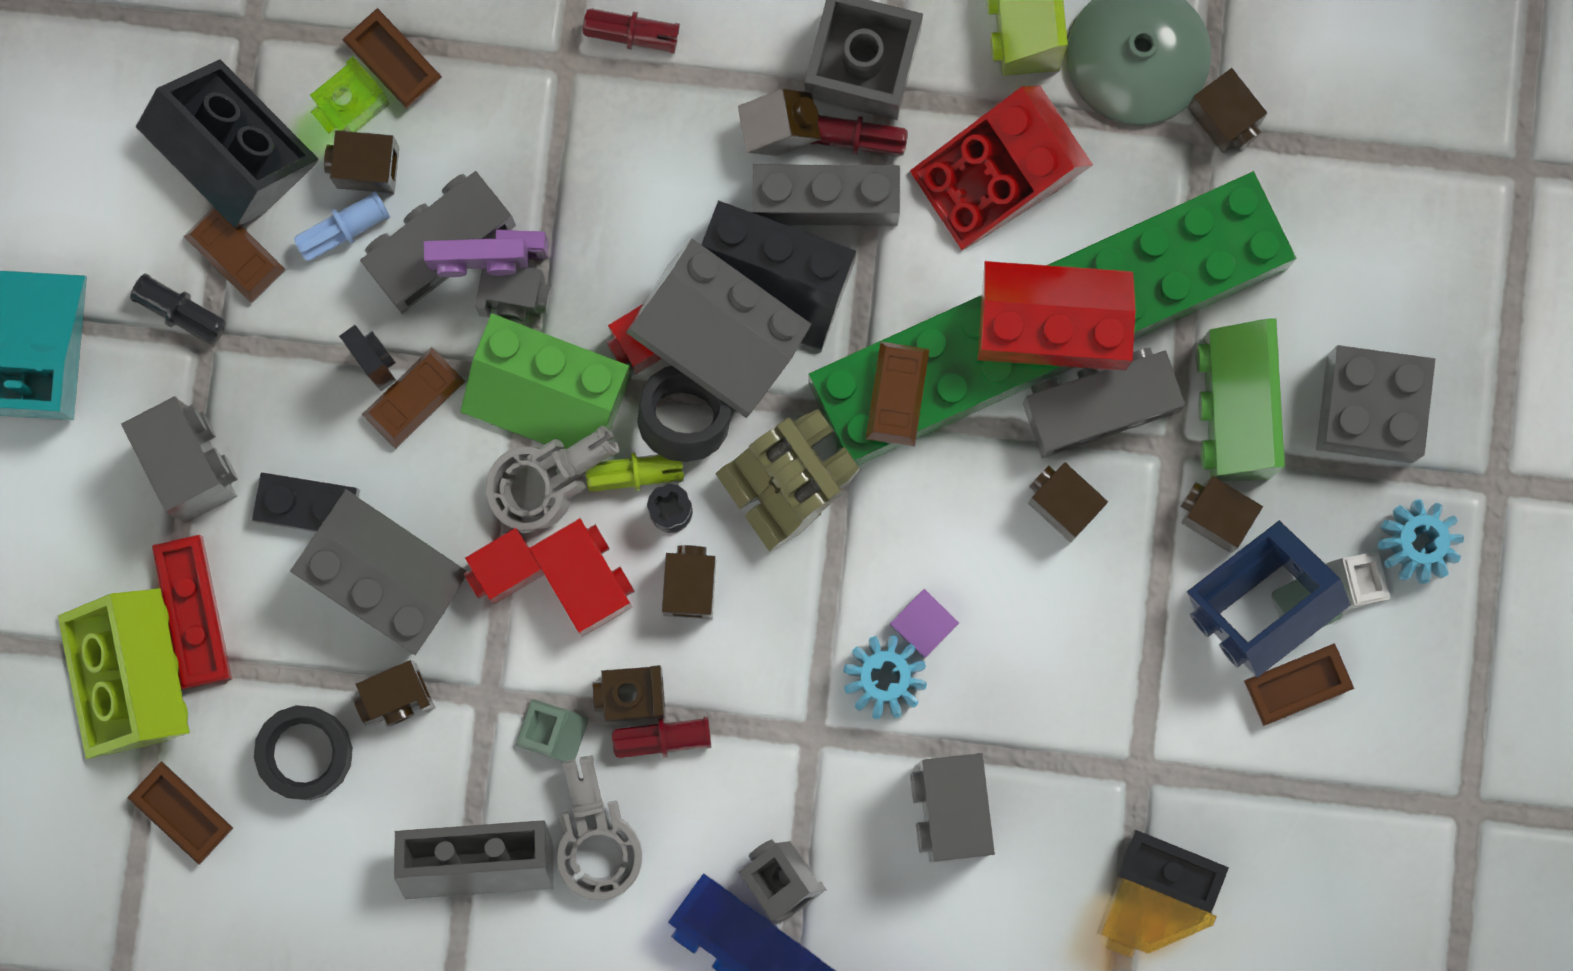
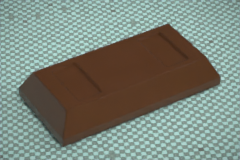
M378 8L342 39L406 109L442 78L437 70Z
M214 207L183 236L251 304L286 271L242 226L234 228Z
M880 341L866 440L915 447L930 349Z
M431 347L362 415L397 449L466 381Z
M1335 643L1265 671L1258 678L1253 676L1244 680L1263 726L1355 689Z
M163 761L127 797L198 865L234 829Z

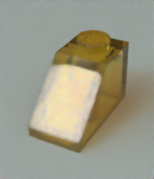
M1117 878L1096 934L1107 938L1104 948L1133 958L1135 950L1149 954L1214 925L1217 916L1127 879Z

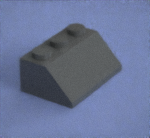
M691 238L667 265L626 333L747 418L793 358L811 323Z
M345 489L290 569V572L416 656L465 579L464 573L467 570Z

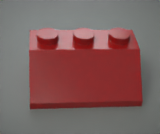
M984 261L977 360L1126 371L1133 361L1136 313L1133 272Z

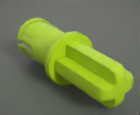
M636 452L631 453V458L602 461L585 471L587 488L591 492L635 487L636 491H641L640 486L676 481L684 482L682 462L668 460L659 454L637 457Z

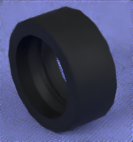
M668 366L653 374L642 388L637 424L642 439L653 452L668 460L691 462L705 459L720 448L728 435L732 408L675 367ZM677 393L692 394L705 400L712 408L714 413L713 421L710 426L702 431L693 433L676 432L664 426L657 418L655 413L656 405L668 395Z
M295 705L276 712L264 722L255 739L253 758L259 777L270 790L289 799L314 800L329 795L343 783L351 767L353 747L348 731L335 716L317 707ZM298 724H312L322 729L329 737L333 749L332 761L326 772L318 779L306 783L294 782L285 777L277 768L274 758L275 745L280 735L289 727Z

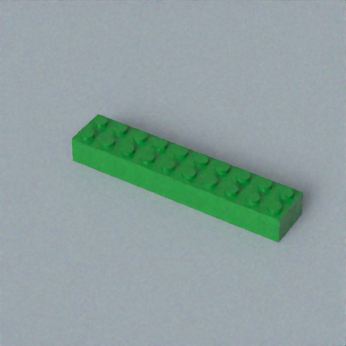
M1252 171L1048 265L1133 272L1136 309L1135 340L1288 270L1297 258L1255 172ZM982 295L881 340V342L930 349L916 439L1074 367L977 360ZM880 341L808 373V384L823 416L834 430L832 435L839 450L845 447L858 466L903 446L866 440Z

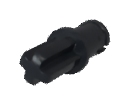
M147 273L140 276L131 291V301L137 302L165 318V324L169 327L177 325L208 344L215 343L223 334L226 326L224 319L191 301L189 293L184 291L179 294L153 279Z

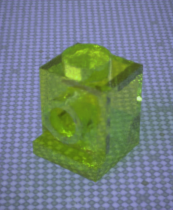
M354 56L346 61V66L310 94L311 99L316 105L310 113L328 134L335 129L357 132L390 105L383 90ZM345 92L352 93L351 100L347 104L339 105L335 103Z

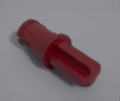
M590 8L585 13L582 30L583 35L586 37L627 44V49L632 50L634 45L675 54L678 39L672 38H677L679 35L680 23L673 24L638 17V12L635 11L630 16Z
M818 114L821 140L810 143L812 145L820 144L852 149L853 155H857L858 150L903 156L906 151L908 132L905 128L863 122L862 116H858L857 120H850Z
M708 717L664 723V719L661 718L658 719L659 724L619 728L612 732L613 752L615 757L618 758L662 753L663 758L668 757V752L712 748Z

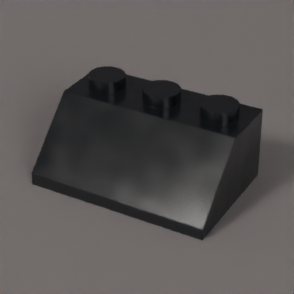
M221 59L156 88L135 126L234 228L267 212L319 160Z
M718 200L701 245L811 323L801 344L822 352L854 267L856 250Z

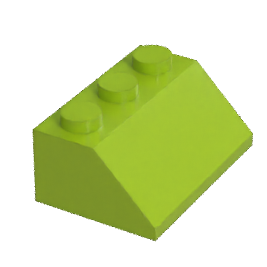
M986 0L988 15L996 14L998 32L990 33L992 61H1001L1002 76L1060 71L1068 47L1063 0Z
M161 588L111 593L57 615L86 759L159 744L190 733L188 709L182 697L178 677V659L173 652L168 627L169 615L163 603Z

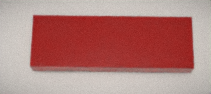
M199 534L152 545L163 603L169 615L168 627L173 652L178 659V677L181 689L187 690L232 679L203 536Z

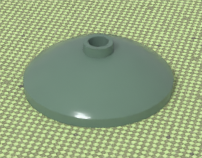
M1091 0L1075 20L1068 39L1067 66L1070 78L1078 94L1085 103L1100 115L1126 125H1153L1180 114L1189 106L1193 96L1202 90L1210 70L1211 44L1207 29L1199 14L1186 0ZM1146 39L1151 45V50L1147 52L1138 51L1135 48L1134 41Z

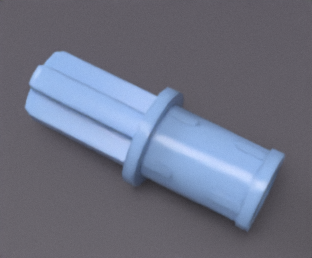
M374 191L371 195L339 212L336 209L331 210L332 216L296 235L294 241L302 257L306 261H311L346 241L350 244L354 243L353 237L391 217L377 192Z

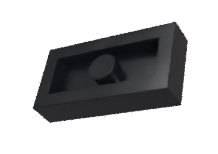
M353 325L339 335L366 375L380 391H383L397 381L389 370L396 362L373 331L364 336L358 327Z
M261 472L252 521L316 532L345 489L358 498L360 490L356 487Z
M1133 830L1116 876L1205 913L1212 914L1229 867L1141 831Z

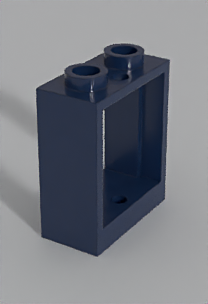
M1280 520L1187 591L1195 609L1190 613V617L1199 630L1206 637L1214 633L1222 641L1219 646L1228 660L1237 668L1244 664L1257 678L1351 606L1341 579ZM1283 566L1311 594L1247 642L1220 613Z

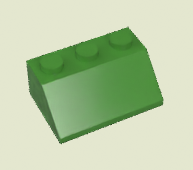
M491 313L472 361L460 412L543 445L553 439L560 440L565 447L563 449H567L597 431V428L602 425L609 431L611 430L632 373L629 365Z
M1268 318L1209 329L1203 337V343H1197L1196 345L1197 372H1205L1206 391L1199 392L1200 421H1208V440H1202L1201 442L1202 468L1210 469V477L1213 475L1221 481L1270 480L1285 467L1276 318Z

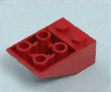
M1041 85L1021 86L912 168L910 172L960 249L965 250L1056 193L1093 166V164Z

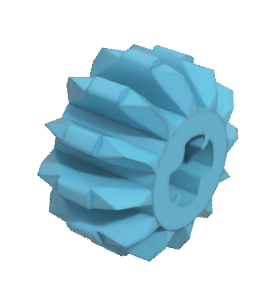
M1418 499L1411 503L1410 512L1402 505L1393 509L1396 522L1392 520L1382 522L1380 528L1392 536V538L1378 541L1377 546L1381 550L1392 549L1394 555L1384 561V565L1386 568H1390L1400 562L1402 567L1399 571V579L1406 581L1415 571L1419 584H1426L1430 582L1431 571L1441 579L1449 574L1445 562L1456 564L1460 561L1461 555L1450 548V546L1463 543L1464 536L1459 533H1449L1448 528L1454 526L1458 520L1453 515L1441 521L1439 519L1443 507L1441 504H1433L1426 514L1423 501ZM1425 533L1429 538V542L1425 544V548L1417 551L1413 547L1412 542L1416 540L1417 536Z
M891 635L889 637L887 651H881L880 643L876 636L870 637L869 647L873 655L869 657L859 647H855L852 650L853 656L863 664V667L852 664L844 666L843 672L845 674L860 677V681L845 685V693L853 694L863 690L865 694L857 700L855 708L861 711L870 699L875 701L876 704L872 712L874 719L881 718L883 704L889 703L893 718L901 717V708L897 701L899 698L911 708H915L918 704L916 697L909 693L907 688L921 691L925 690L927 682L922 679L911 678V674L921 672L926 668L925 662L917 661L910 665L906 662L913 655L916 648L909 644L900 655L894 653L898 643L897 636ZM883 665L892 666L894 669L891 674L898 673L899 683H890L887 691L876 687L878 680L873 682L871 680V672H880Z

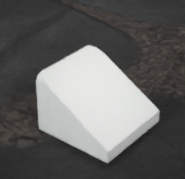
M1379 551L1345 557L1325 563L1343 583L1351 604L1347 609L1391 599Z

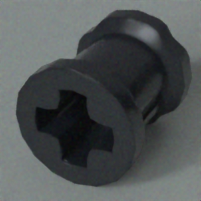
M666 484L663 487H657L648 498L647 508L650 519L659 530L675 533L683 530L690 523L693 515L692 503L688 498L687 492L679 485ZM672 497L678 498L679 509L683 511L681 515L671 514L668 520L662 519L663 513L658 504L660 502L669 503Z

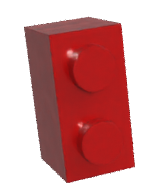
M581 518L529 548L576 630L582 637L633 608L627 596L634 593L635 590L621 567L611 571L602 554L609 551L610 548L596 524L587 529Z

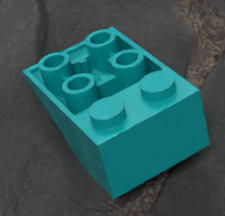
M0 271V416L74 420L87 276Z

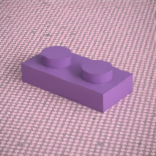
M524 238L424 241V261L429 270H437V275L441 277L466 276L467 269H487V274L506 276L516 274L517 267H528V247Z

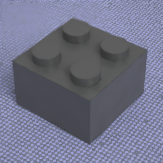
M826 0L804 82V92L812 93L814 100L898 120L921 32L923 13L871 0Z
M1337 345L1327 355L1316 450L1414 463L1425 456L1436 358Z
M173 396L121 423L166 513L187 523L237 497L231 484L238 480L237 475L225 454L220 455L218 450L212 447L210 440L216 438L215 432L203 411L199 413L193 404L187 406L177 397Z
M983 753L921 760L918 763L919 771L910 773L913 803H923L925 822L916 823L919 853L928 852L929 862L995 855Z

